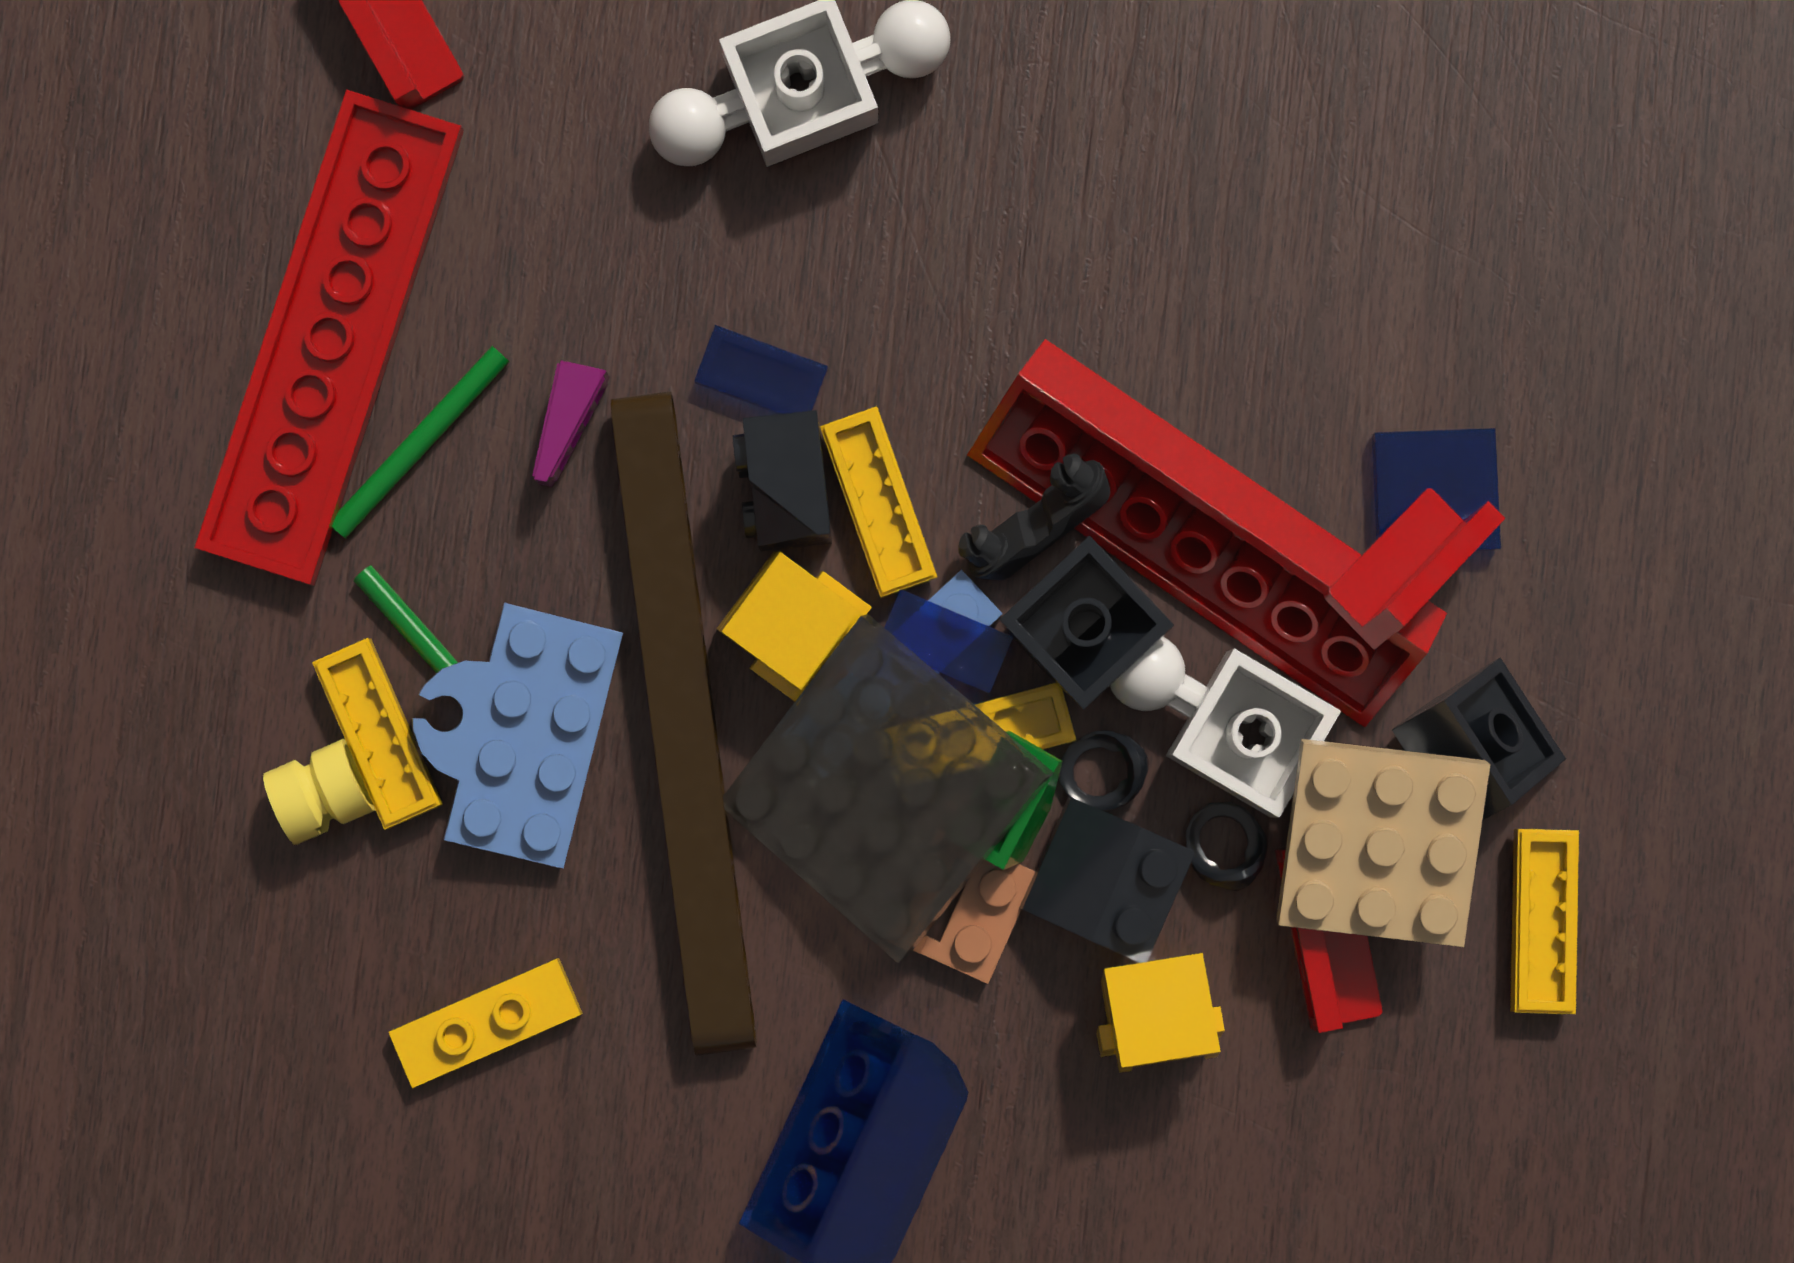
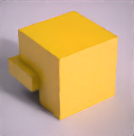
M773 552L719 624L717 630L756 658L749 669L800 705L872 607L824 571H821L815 578L783 553Z
M1203 953L1104 969L1101 978V988L1108 1024L1098 1026L1096 1034L1100 1057L1116 1055L1119 1073L1132 1071L1133 1067L1199 1056L1209 1059L1215 1058L1220 1054L1218 1038L1222 1036L1225 1029L1221 1007H1212Z

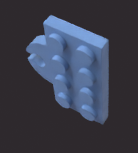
M503 603L489 661H462L442 668L424 684L418 694L419 696L428 700L439 696H451L458 701L462 709V717L459 724L454 729L445 732L434 729L425 718H412L413 732L420 752L438 771L458 780L444 840L564 868L623 635L622 632Z

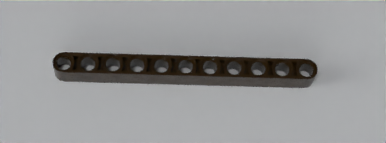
M671 391L611 399L612 424L694 1052L698 1056L757 1048L755 1019L673 396Z

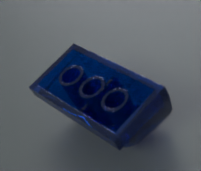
M842 999L739 1224L802 1263H891L896 1257L912 1219L919 1208L922 1197L967 1101L969 1092L957 1065L933 1042Z

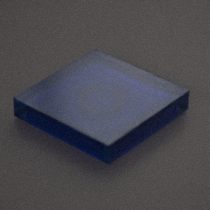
M1495 428L1377 432L1372 434L1376 540L1427 488H1432L1463 520L1468 518L1487 501L1499 511ZM1500 525L1475 551L1501 549Z

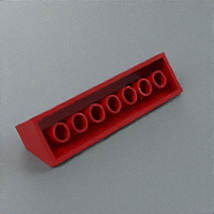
M1047 339L1041 343L1018 373L967 456L1036 503L1042 499L1044 491L1051 486L1050 474L1052 467L1057 462L1064 464L1063 457L1077 454L1084 462L1090 460L1099 462L1105 470L1109 483V499L1099 510L1074 529L1086 537L1091 536L1100 547L1332 706L1341 710V712L1363 727L1368 725L1427 655L1447 615L1445 611L1428 600L1403 628L1374 650L1324 598L1325 592L1361 556L1360 553Z

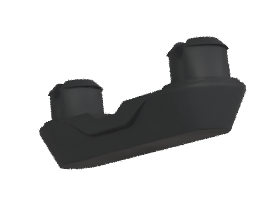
M1077 454L1067 455L1063 457L1064 464L1057 462L1052 467L1050 474L1051 486L1044 491L1042 499L1028 510L1016 512L992 531H989L987 526L982 524L972 527V534L964 533L959 541L958 553L961 557L969 560L971 574L979 579L1005 580L1099 510L1110 496V487L1103 466L1094 460L1084 462Z

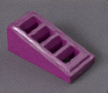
M562 360L560 363H557L532 475L541 486L552 488L562 473L608 387L610 376L606 370Z

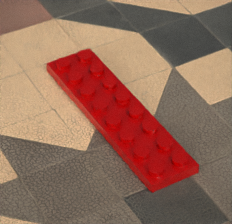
M346 89L194 548L315 586L333 531L332 525L340 510L464 133L461 125Z

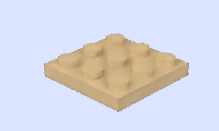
M1301 739L1276 919L1278 924L1289 927L1464 947L1490 764L1486 760Z

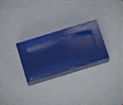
M715 325L697 372L695 384L777 414L814 410L829 367Z
M900 589L877 647L989 694L1013 636Z

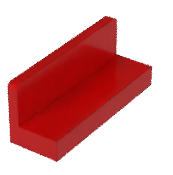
M338 0L398 106L411 110L463 81L464 73L422 0Z
M1427 488L1325 592L1324 598L1375 650L1412 619L1504 521L1505 517L1487 501L1468 518L1463 520L1432 488Z
M1286 848L1275 850L1281 882ZM1290 927L1310 1029L1318 1033L1342 1029V1023L1378 1017L1382 1014V1005L1368 936Z

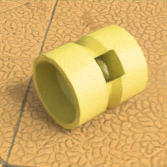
M345 739L312 752L310 764L306 766L293 760L263 775L265 790L275 816L286 836L294 845L328 832L330 820L333 818L341 824H346L376 811Z

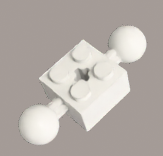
M818 0L719 39L724 61L736 89L713 98L703 91L692 88H681L667 93L655 104L650 114L649 136L656 151L667 161L680 166H695L708 161L719 151L726 131L750 123L765 164L768 167L878 123V106L866 76L884 69H888L893 74L904 78H919L932 73L943 63L950 48L951 39L948 24L944 16L934 6L919 0H904L890 6L883 12L875 26L874 35L852 43L836 1ZM800 72L804 80L814 79L809 83L807 90L796 91V89H788L791 86L790 76L794 73Z
M1164 637L1110 686L1114 695L1130 708L1140 711H1152L1167 705L1188 717L1166 757L1273 818L1281 816L1294 793L1301 739L1324 741L1341 710L1235 648L1225 653L1207 686L1185 674V664L1181 653L1171 641ZM1256 718L1262 723L1259 727V733L1266 738L1263 745L1253 744L1245 748L1241 743L1243 735L1238 732L1241 723H1252Z

